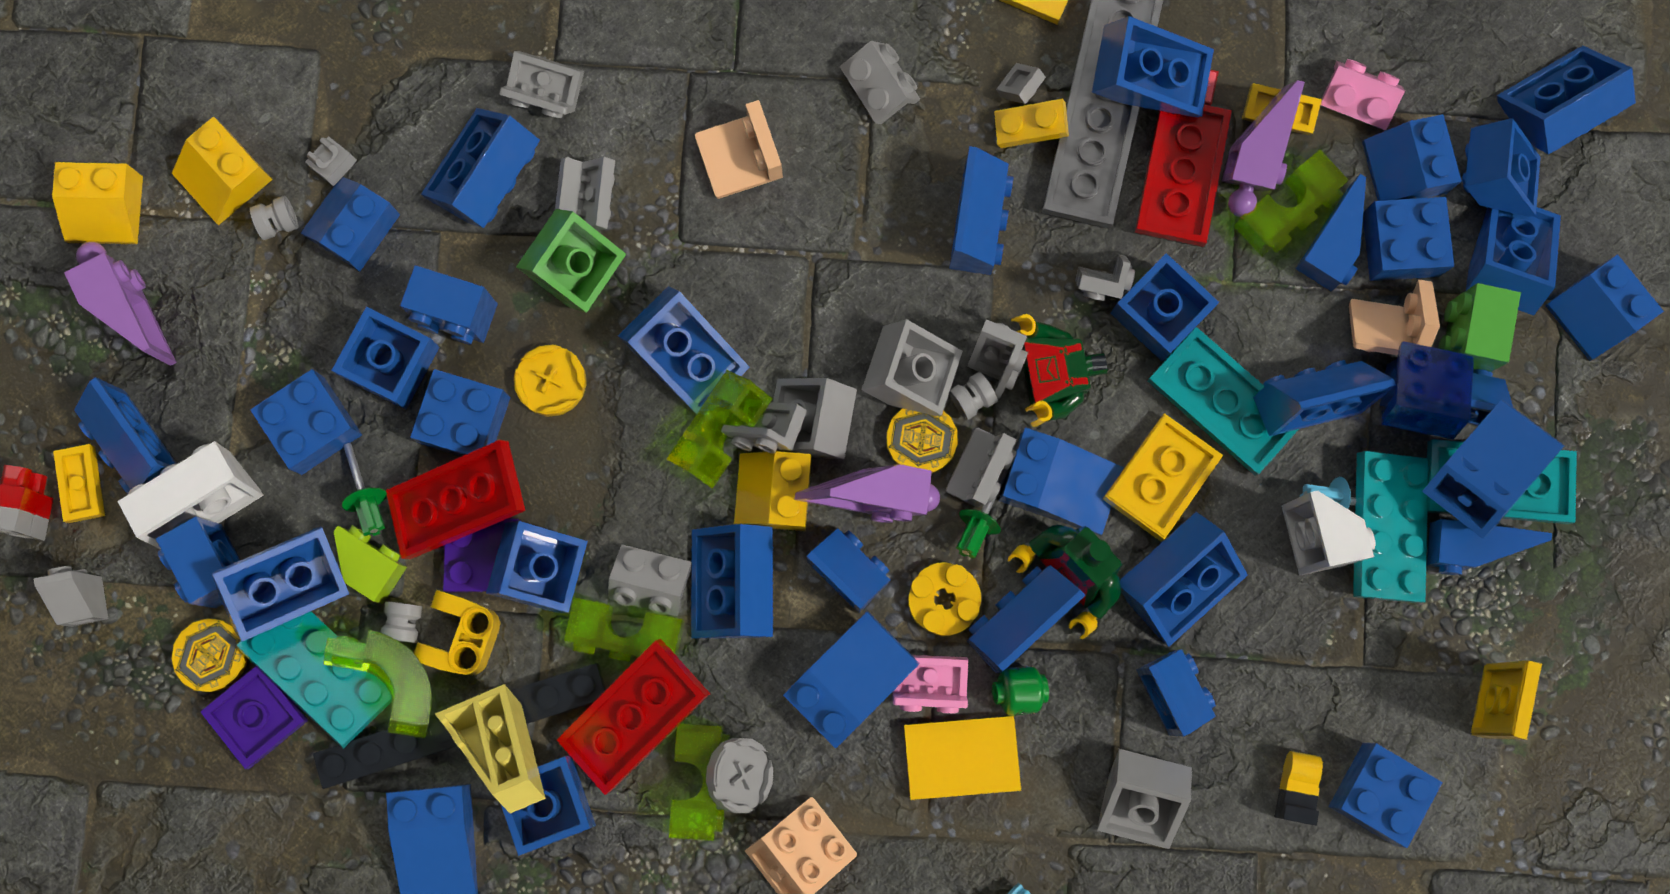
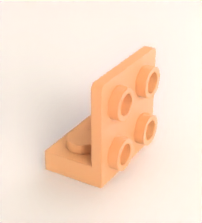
M759 100L746 104V117L695 134L697 145L717 199L783 178L782 164Z
M1418 280L1413 293L1407 294L1404 307L1351 299L1349 303L1354 348L1366 352L1398 355L1403 358L1427 359L1440 328L1433 282Z
M813 797L807 799L772 830L745 850L746 854L777 894H815L857 856L856 851Z

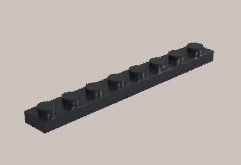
M594 663L510 691L522 705L526 724H530L592 704L606 691L599 664ZM434 714L353 740L344 749L337 745L313 753L322 789H327L458 746L445 726Z

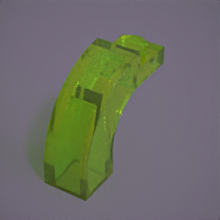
M368 630L366 644L359 643L357 639L349 636H338L336 639L328 637L323 665L371 673L378 677L388 688L392 700V710L387 732L425 738L431 713L432 693L426 671L413 652L398 640L372 630Z

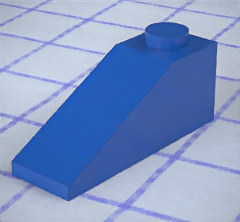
M1359 174L1348 186L1295 268L1329 291L1334 290L1339 284L1346 286L1358 269L1353 264L1360 255L1366 187V177L1362 174Z
M1440 519L1430 523L1427 566L1439 567V573L1462 575V570L1474 568L1551 541L1552 533L1496 526L1482 539L1461 521Z

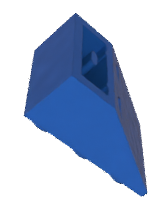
M1501 399L1422 492L1484 539L1565 445Z

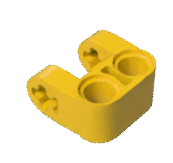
M436 590L430 607L461 617L449 652L418 642L412 660L439 670L473 676L481 673L488 664L500 629L498 615L491 609L475 602ZM484 613L488 617V627L484 632L478 634L473 629V620L477 615ZM471 648L476 654V662L471 668L466 669L462 666L460 658L466 649Z

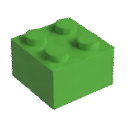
M555 209L516 268L569 308L587 313L626 256V253L573 211Z
M1477 283L1450 301L1444 314V321L1448 322L1446 335L1442 336L1438 347V355L1442 356L1441 362L1455 364L1458 366L1457 370L1466 372L1474 369L1492 372L1509 363L1521 292Z

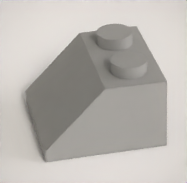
M907 319L885 325L882 328L862 391L891 406L934 416H942L963 351Z
M828 378L777 379L773 403L798 404L806 409L807 412L792 451L776 449V451L811 454V457L819 459H844L857 389Z
M1119 749L1109 773L1097 831L1170 849L1191 802L1192 767Z

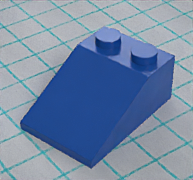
M1124 17L1104 25L1092 93L1122 104L1197 118L1202 117L1214 49L1136 18Z
M1487 207L1469 265L1466 290L1477 283L1521 292L1518 310L1534 316L1555 289L1561 215L1536 207V216L1527 217Z
M669 286L618 335L629 349L698 417L712 406L750 368L684 295Z
M1025 427L1020 434L1015 449L1016 455L1009 468L999 502L1077 528L1086 526L1095 534L1101 536L1111 509V505L1105 502L1103 497L1124 467L1064 440Z
M867 611L783 696L836 749L920 663Z
M471 784L386 793L388 831L400 894H478Z

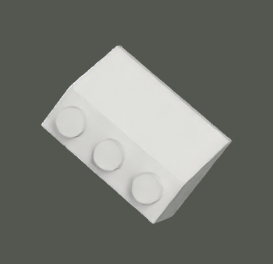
M214 441L211 444H204L198 447L190 457L182 462L167 466L161 471L159 476L148 483L133 487L127 496L117 502L136 537L161 549L156 538L188 520L199 517L220 523L264 495L232 453Z
M1313 491L1282 505L1299 576L1345 566L1374 557L1375 538L1372 530L1366 527L1365 520L1323 493Z

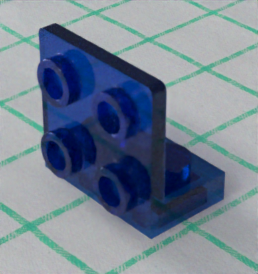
M1403 341L1398 349L1395 395L1382 411L1381 424L1454 440L1471 418L1474 358L1461 353Z

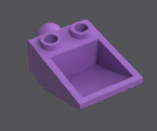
M1297 80L1284 86L1231 146L1221 181L1240 186L1228 199L1229 210L1235 216L1246 217L1255 211L1257 198L1253 190L1262 192L1275 190L1276 184H1282L1287 169V164L1282 162L1305 82Z
M86 242L82 244L76 252V259L79 265L64 272L79 305L143 352L170 366L177 363L142 291L146 286L136 269H129L122 260L117 261L107 255L106 250L99 243Z
M899 464L867 468L796 492L794 500L872 514V521L893 523V520L910 522L912 521V516L927 515V512L934 510L938 506L940 494L938 489L930 484L931 470Z

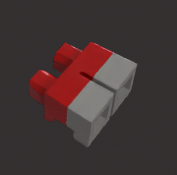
M4 465L0 481V533L8 536L45 541L54 499L44 495L47 476L32 473V470L28 468Z

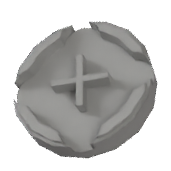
M731 738L722 742L712 753L707 765L706 783L709 795L718 807L732 813H749L755 810L752 808L756 807L757 804H762L768 797L773 784V766L771 760L767 759L765 754L767 751L762 744L748 738Z

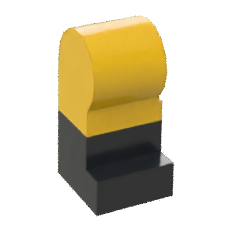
M1289 751L1283 767L1275 818L1317 826L1319 811L1316 809L1320 789L1318 786L1323 768L1320 756Z

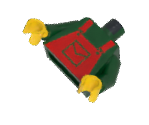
M1028 314L1013 317L1011 321L1018 322L1021 330L1016 332L1026 335L1028 338L1025 340L1022 350L1028 352L1023 368L1030 406L1025 408L1026 412L1029 410L1035 412L1038 418L1030 423L1031 426L1037 427L1048 421L1066 418L1083 403L1084 395L1091 389L1089 377L1107 374L1108 368L1105 354L1099 353L1085 356L1082 340L1073 339L1070 333L1049 324L1034 321L1033 317Z
M1052 525L1029 542L1030 546H1017L1007 561H1011L1014 557L1020 558L1024 563L1016 572L1023 573L1034 561L1035 555H1037L1046 567L1051 565L1085 594L1079 602L1085 608L1088 607L1089 611L1082 612L1069 624L1071 629L1078 622L1081 623L1085 628V633L1080 639H1084L1097 628V618L1102 619L1120 598L1121 587L1117 573L1122 563L1113 554L1108 543L1100 540L1090 528L1084 526L1074 530L1063 525Z

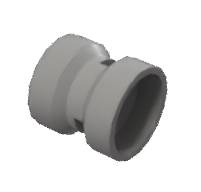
M285 195L274 199L272 204L267 206L259 204L250 207L253 224L262 240L273 238L277 232L282 230L290 232L299 228L294 209Z
M981 372L971 376L967 384L963 386L957 385L950 389L949 392L952 402L966 421L976 416L978 409L982 407L988 408L998 402L992 386Z
M385 602L384 614L387 620L386 624L381 627L379 638L417 643L418 631L415 628V622L421 618L422 606Z

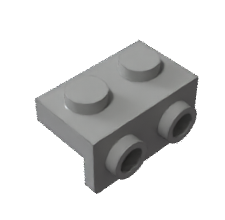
M870 41L844 62L840 68L875 124H882L907 103H917L920 97L915 91L917 85L908 73L903 72L898 65L899 57L896 51L887 43Z
M514 51L507 86L501 87L499 94L509 97V103L512 105L529 108L530 104L541 107L542 113L545 115L562 118L563 114L575 112L584 71L525 52Z
M569 157L562 158L555 209L573 211L597 231L607 229L611 215L610 202L615 180V160L600 157L580 162Z
M1118 254L1113 274L1078 267L1075 281L1078 288L1084 292L1083 296L1104 301L1107 295L1122 299L1124 290L1130 291L1135 270L1132 269L1131 263L1125 255Z
M986 319L967 367L1000 380L995 391L997 398L1000 399L1005 387L1012 390L1017 376L1022 369L1028 354L1027 351L1022 350L1027 336L1011 330L1004 324L994 323Z
M749 401L740 426L723 425L721 432L732 438L731 444L743 450L751 451L752 447H757L769 453H775L776 449L792 451L807 410L798 404Z
M980 428L974 429L946 487V492L975 507L984 506L987 501L992 503L1001 487V483L997 482L1002 469L1008 470L1015 458L1016 450L1012 448L1017 439L1005 433L994 436Z
M621 544L609 577L608 598L624 606L633 605L649 609L660 615L678 616L681 598L691 571L692 562Z

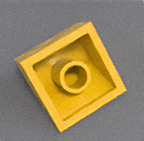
M214 116L186 139L172 171L173 176L218 225L273 180Z
M55 162L52 198L64 241L67 243L138 244L143 176L124 163Z
M779 451L775 453L756 452L740 454L734 524L806 531L808 502L794 499L796 492L807 489L810 486L811 454Z

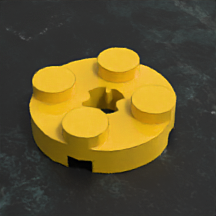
M944 562L924 568L912 582L908 595V607L914 621L928 632L940 636L955 635L968 628L978 616L981 604L980 588L973 575L961 565ZM945 589L947 594L953 593L955 602H950L953 605L950 609L945 610L943 605L935 604L934 596L939 597V594L936 593L938 590Z

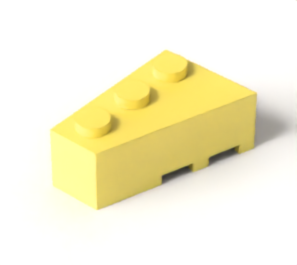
M505 684L435 713L491 794L510 814L546 799L522 705Z

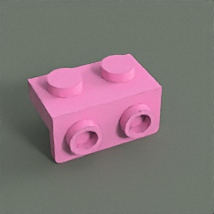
M1347 59L1345 64L1336 61L1335 71L1323 94L1321 105L1387 130L1405 93L1403 87L1398 85L1400 79L1381 71L1378 77L1365 72L1367 66L1351 59Z
M912 655L920 664L892 692L893 705H900V710L918 712L922 710V706L937 707V711L941 713H958L959 708L968 707V658Z

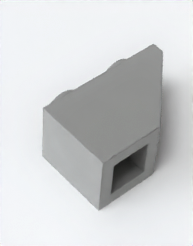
M64 566L47 570L48 576L34 578L35 587L56 625L74 627L108 619L101 576L87 574L86 569L72 571V567Z

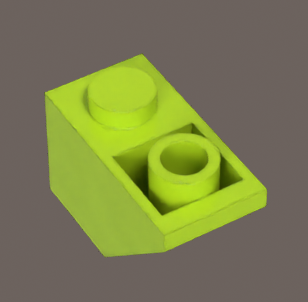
M354 525L349 530L337 526L334 530V537L345 584L373 602L383 604L407 568L398 562L401 555L382 544L380 549L376 548L368 542L371 536H364L363 531Z

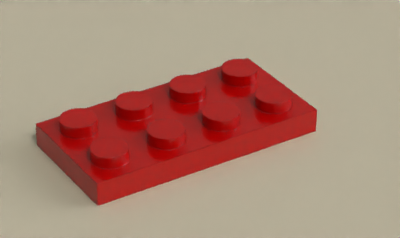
M1204 105L1202 117L1198 118L1158 111L1135 233L1201 247L1207 244L1232 110Z
M497 440L386 490L401 559H413L526 511L509 442L505 440Z
M660 638L655 640L557 741L602 793L607 795L710 695V692Z

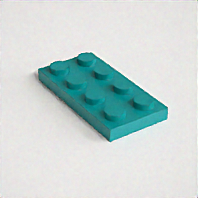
M1197 327L1147 380L1254 476L1262 472L1299 430L1273 436L1268 435L1253 398L1264 388V385Z
M1436 439L1428 441V484L1463 442ZM1561 450L1502 519L1559 524L1575 523L1577 451ZM1428 497L1427 513L1450 514Z
M1370 451L1357 453L1355 514L1363 518L1366 527L1372 530L1376 546L1373 550L1374 557L1354 563L1353 597L1426 603L1428 496L1422 491L1428 485L1427 458Z
M311 611L243 642L240 641L236 645L253 664L343 749L398 696L397 692Z

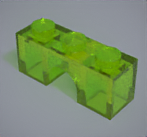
M1319 149L1285 181L1296 195L1297 204L1295 207L1280 206L1267 194L1256 204L1254 210L1245 213L1234 227L1262 257L1271 249L1277 254L1292 240L1288 235L1297 226L1301 231L1306 229L1318 218L1315 211L1324 204L1328 209L1344 195L1340 189L1349 179Z
M726 370L667 457V460L690 477L713 489L732 460L723 451L724 442L727 438V435L721 432L723 425L754 427L773 398L749 379Z
M573 598L564 641L574 643L573 651L594 655L595 648L609 650L608 658L630 662L631 655L640 656L655 640L661 638L678 657L685 624L683 619L646 612L641 630L634 636L623 638L618 636L612 627L611 621L614 606Z
M681 723L677 726L674 761L688 762L695 765L702 774L703 785L700 792L693 798L671 799L669 838L714 841L716 839V832H723L725 810L718 809V806L710 797L706 783L707 765L712 753L722 742L730 739V734H724V726Z

